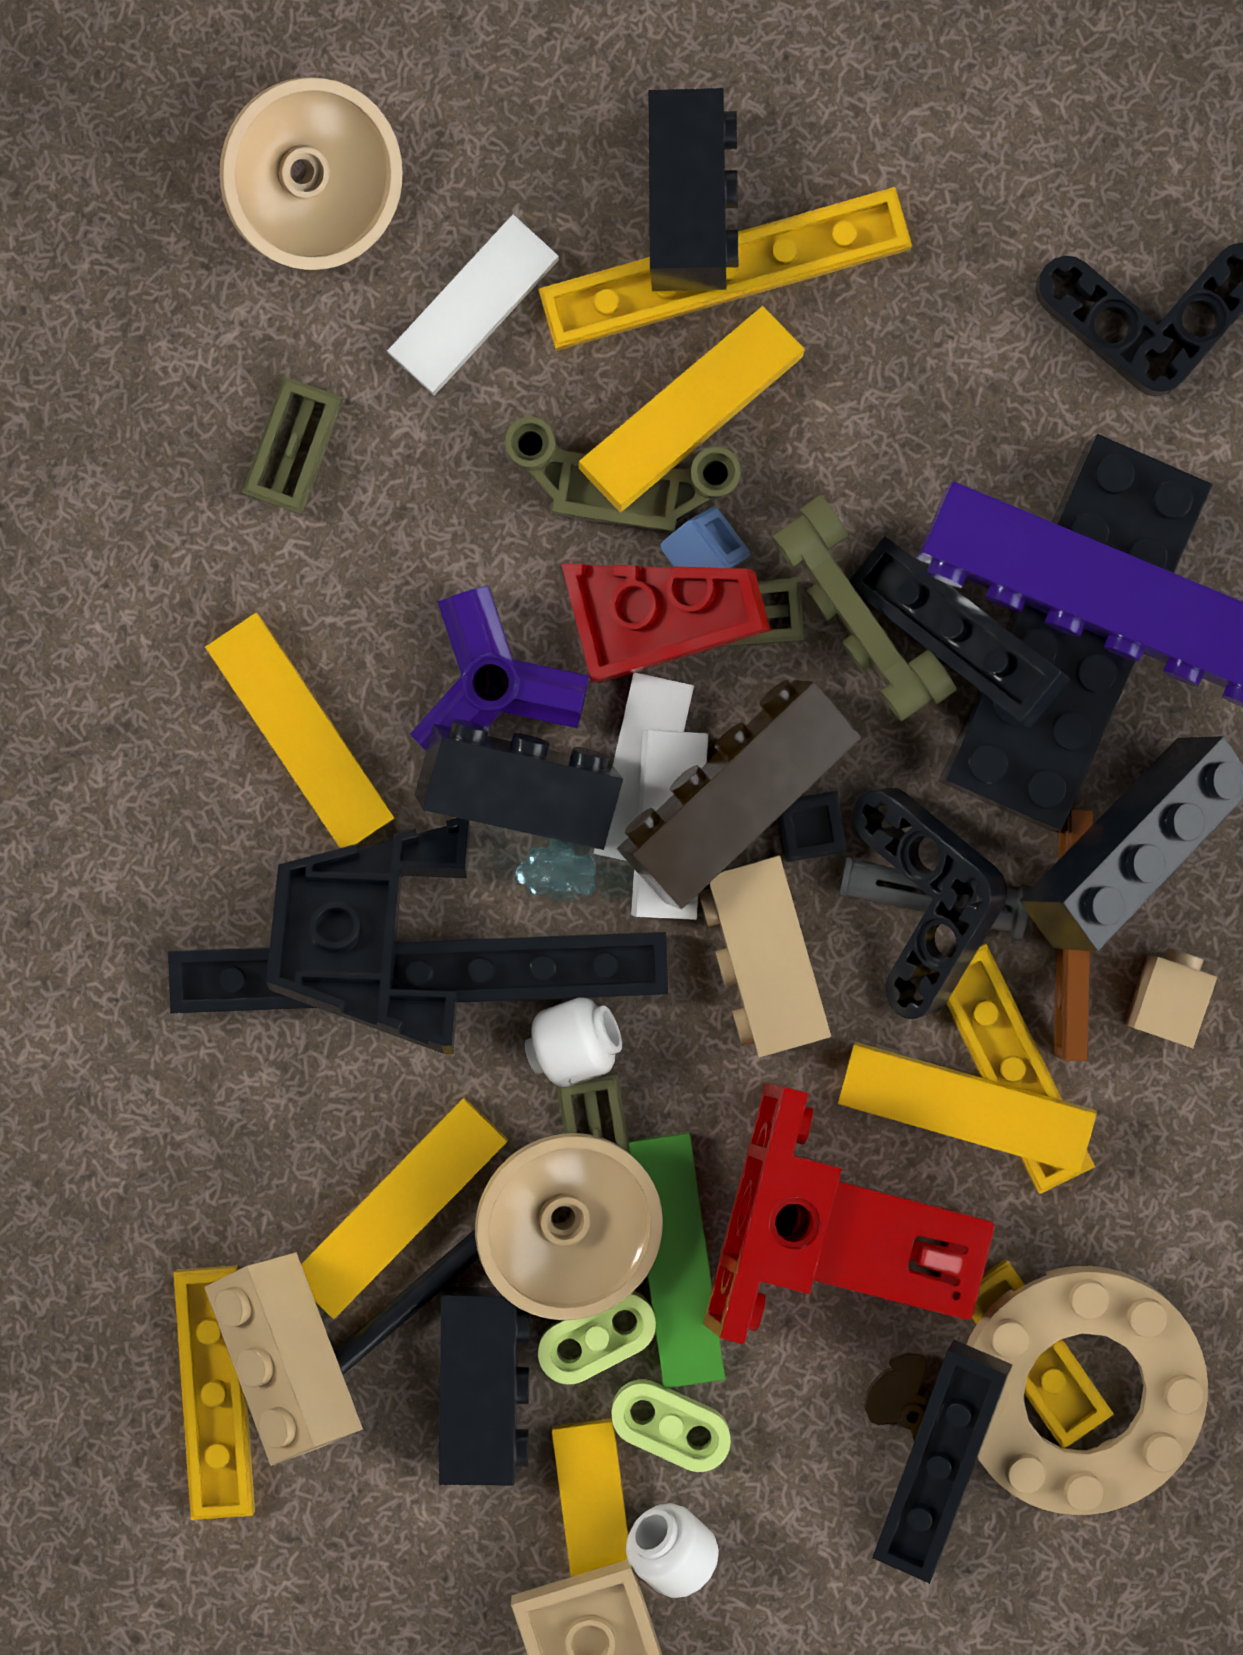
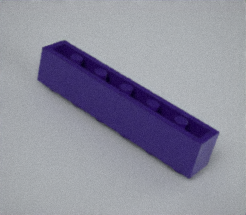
M952 481L945 489L917 556L918 560L930 564L926 572L928 575L956 587H962L965 579L989 589L985 597L986 599L1016 612H1021L1024 604L1048 614L1045 620L1047 625L1064 633L1080 637L1083 629L1107 638L1104 648L1121 657L1138 662L1142 654L1166 663L1163 670L1164 674L1181 682L1199 686L1201 680L1205 679L1225 688L1222 697L1231 703L1243 707L1242 601L955 481Z

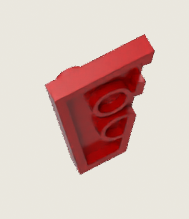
M561 563L587 668L593 683H603L771 631L755 570L746 568L646 567L636 565L611 566Z

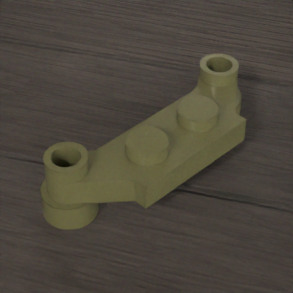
M536 417L518 419L509 427L505 436V447L510 460L516 466L525 469L553 500V515L673 533L675 532L676 521L714 499H722L730 495L736 489L741 476V466L734 453L724 447H708L696 455L691 467L685 470L673 468L620 513L579 470V461L587 454L561 450L555 443L551 427L545 421ZM527 438H536L542 442L543 446L538 454L527 456L520 451L521 443ZM710 467H719L725 472L726 480L720 485H711L704 479V471Z
M821 495L799 509L801 515L799 518L772 536L775 545L792 567L799 563L802 564L813 584L812 587L806 590V593L821 616L826 621L836 616L849 635L841 643L856 666L862 672L871 667L875 674L885 683L886 687L880 690V694L900 721H903L930 701L937 705L957 691L949 674L930 650H926L908 664L834 561L828 550L847 538L848 533L835 511Z

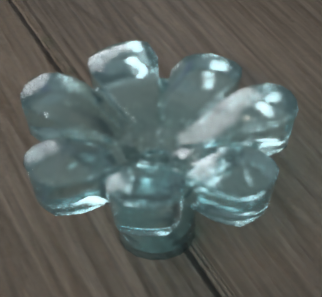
M548 838L547 848L536 846L528 851L526 862L518 865L515 880L521 884L528 883L526 889L534 895H543L549 889H553L552 896L554 901L566 902L574 898V889L582 895H591L595 892V878L593 877L596 874L595 860L590 855L574 856V852L571 850L572 843Z

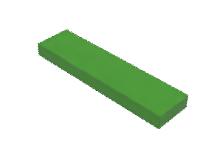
M684 1132L629 1140L630 1154L650 1176L659 1195L662 1207L663 1231L661 1243L653 1266L647 1275L652 1309L656 1320L655 1330L664 1388L725 1380L720 1338L703 1324L712 1292V1283L690 1133Z

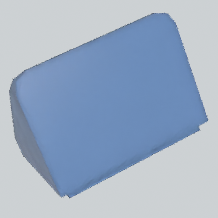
M715 506L689 519L660 545L661 550L674 567L734 568L751 556L749 549Z

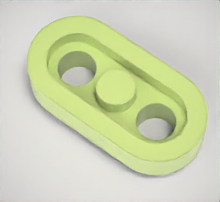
M633 1291L622 1302L600 1314L576 1320L555 1321L544 1331L539 1342L538 1359L541 1368L548 1377L558 1383L577 1384L639 1353L649 1345L655 1333L656 1320L652 1305L643 1295ZM622 1310L632 1312L637 1319L634 1328L629 1331L618 1330L612 1321L617 1312ZM565 1339H574L580 1344L582 1351L577 1358L567 1360L559 1354L558 1345Z
M638 1379L625 1384L614 1397L612 1403L613 1426L619 1436L626 1442L694 1472L712 1470L719 1466L728 1455L731 1444L730 1431L726 1420L717 1410L670 1388L665 1389L663 1385L647 1379ZM640 1400L650 1402L655 1409L653 1416L644 1421L634 1418L630 1410L635 1402ZM703 1426L710 1431L711 1437L708 1443L703 1446H694L688 1441L687 1434L693 1427Z

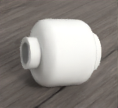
M582 997L540 1011L532 1022V1038L525 1041L526 1056L533 1071L536 1074L545 1073L547 1078L559 1087H570L608 1073L615 1062V1054L619 1053L622 1049L621 1034L611 1011L606 1006L598 1007L591 999Z
M673 1503L659 1504L645 1511L635 1521L627 1537L626 1555L632 1569L658 1593L671 1598L687 1597L700 1590L711 1578L717 1566L719 1549L714 1534L687 1508Z

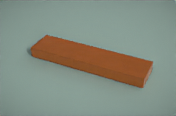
M1093 810L1070 811L1062 831H1058V860L1093 825ZM1056 948L1053 1054L1065 1061L1088 1062L1090 951Z

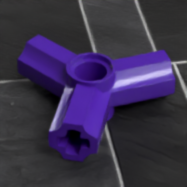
M489 585L437 601L461 677L410 733L424 750L427 749L433 723L451 727L454 719L474 722L489 728L501 713H507L578 729L589 675L514 660ZM492 664L504 669L509 679L507 692L496 701L485 699L476 688L478 673L482 668Z

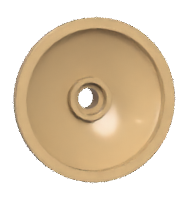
M303 77L285 80L272 85L244 106L232 123L225 138L220 159L219 177L221 193L227 213L235 228L248 244L265 257L277 263L304 270H320L350 262L367 251L381 237L397 209L402 188L403 171L399 145L391 125L384 114L368 97L338 81ZM301 159L306 165V174L302 180L295 182L291 177L290 169L295 161Z
M578 1133L545 1137L526 1145L511 1155L496 1170L485 1187L478 1205L475 1221L477 1251L483 1268L492 1284L508 1301L530 1314L554 1320L587 1318L600 1314L627 1298L641 1284L653 1266L659 1251L663 1231V1216L659 1195L650 1176L641 1164L630 1153L611 1141L593 1135ZM561 1206L571 1208L570 1216L565 1222H551V1216L555 1209Z

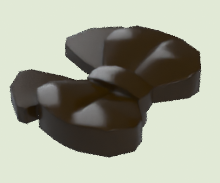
M907 1352L890 1358L889 1365L891 1368L884 1369L873 1380L867 1390L864 1408L870 1422L876 1425L899 1422L904 1428L911 1431L914 1442L930 1398L927 1400L922 1394L918 1393L924 1379L927 1361L924 1355Z

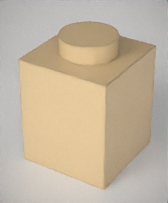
M1171 948L1167 949L1164 959L1147 955L1123 1025L1194 1048L1217 977L1200 971L1203 959Z

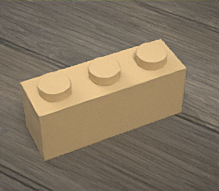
M777 855L722 871L708 884V889H704L699 893V898L708 927L718 924L721 927L726 948L715 951L725 987L737 984L743 1008L734 1010L732 1013L742 1047L754 1044L756 1054L760 1058L830 1038L831 1033L781 857Z
M297 1252L245 1266L205 1286L270 1466L314 1451L363 1429Z

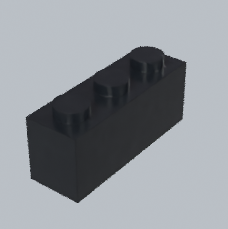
M724 88L648 90L649 237L652 291L727 290L726 268H739L738 229H726V208H738L737 170H725V150L737 149V111H724Z
M454 719L451 727L433 723L415 791V797L422 810L604 850L624 779L613 765L608 763L609 756L583 747H573L571 755L548 750L550 743L546 740L521 733H514L512 741L488 736L489 729L487 727L466 720Z
M445 1287L441 1295L439 1485L514 1486L517 1467H528L529 1429H517V1404L529 1405L530 1368L518 1366V1342H530V1313L508 1301L496 1287Z

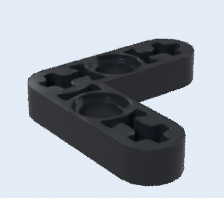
M1243 243L1229 245L1220 252L1159 324L1155 323L1086 262L1074 256L1065 255L1057 257L1046 264L1036 280L1035 292L1038 302L1050 315L1136 389L1146 395L1161 396L1169 394L1187 378L1243 313V281L1224 299L1235 305L1232 311L1229 310L1219 295L1203 288L1205 282H1208L1215 292L1231 273L1230 268L1225 264L1228 260L1236 265L1243 260ZM1069 272L1073 273L1079 279L1075 283L1074 289L1086 301L1092 296L1094 290L1103 297L1089 309L1083 322L1073 315L1083 306L1078 300L1069 294L1059 300L1051 293L1056 285L1050 277L1053 273L1061 278ZM1195 303L1203 304L1213 312L1215 326L1211 334L1203 337L1194 336L1184 328L1182 315L1188 305ZM1106 310H1114L1125 317L1128 324V334L1123 341L1107 343L1097 335L1095 319L1099 313ZM1168 328L1178 344L1193 350L1195 354L1192 358H1189L1183 348L1167 366L1168 371L1173 375L1171 380L1161 375L1153 381L1145 374L1150 364L1144 357L1146 353L1151 357H1158L1173 342V339L1163 335V331Z
M883 788L869 791L857 800L853 810V823L858 835L932 898L930 905L889 973L885 984L888 1003L895 1013L905 1019H917L940 1011L947 1003L1003 909L1007 899V884L1003 874L996 866L906 792L898 788ZM886 805L888 807L885 817L893 826L886 828L881 826L884 815L878 810L879 806ZM911 826H912V828H911L910 830H908L907 832H904V831L902 830V828H907V827H911ZM924 837L932 839L940 851V861L934 871L926 868L919 857V845ZM977 880L979 885L976 893L982 901L967 906L974 892L967 883ZM965 907L962 914L957 911H954L956 909ZM940 924L949 927L956 937L957 948L951 958L944 956L938 950L935 943V933ZM929 969L937 971L934 973L927 974ZM925 975L918 988V992L924 999L917 1001L913 997L916 987L910 980Z

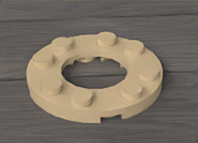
M1070 1266L1046 1271V1276L1029 1282L1014 1292L1010 1289L1002 1295L979 1320L966 1344L1013 1364L978 1459L991 1477L1004 1489L1022 1501L1043 1510L1070 1515H1092L1120 1509L1141 1500L1163 1485L1179 1469L1194 1447L1202 1428L1208 1401V1379L1203 1353L1194 1332L1181 1313L1160 1292L1137 1277L1122 1271L1098 1266ZM1082 1333L1107 1336L1125 1346L1138 1362L1144 1385L1140 1409L1133 1421L1130 1422L1129 1428L1117 1438L1106 1440L1098 1447L1089 1450L1061 1448L1041 1437L1029 1422L1024 1403L1027 1375L1038 1356L1058 1340Z

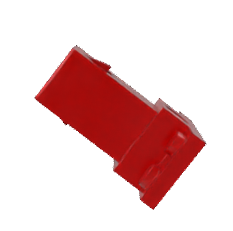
M765 1083L703 1324L720 1339L745 1344L748 1330L755 1332L758 1330L764 1313L766 1295L758 1292L760 1282L810 1294L813 1281L965 1320L971 1319L995 1229L994 1223L967 1213L839 1180L841 1168L794 1155L796 1143L802 1145L806 1143L813 1121L814 1110L812 1107L806 1106L809 1093ZM792 1204L794 1220L791 1226L778 1233L775 1226L777 1214L784 1206ZM918 1236H922L935 1240L945 1241L947 1243L945 1246H940L917 1241L915 1239ZM912 1260L919 1266L939 1271V1274L932 1276L909 1269V1261Z

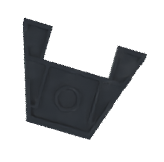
M454 818L446 820V826L425 832L417 833L416 829L393 834V840L359 849H357L355 844L278 864L266 977L269 990L443 1054H453L457 1014L456 992L392 989L402 877L467 878L470 820Z

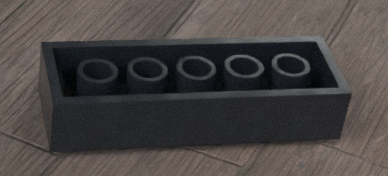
M1096 434L1085 444L1052 522L1174 573L1213 484L1100 434ZM1024 604L1021 612H1012L1006 629L1056 666L1070 680L1030 729L978 689L938 782L1049 831H1062L1136 661L1106 650L1104 645L1107 638L1083 629L1081 636L1077 637L1052 628L1045 623L1047 613Z

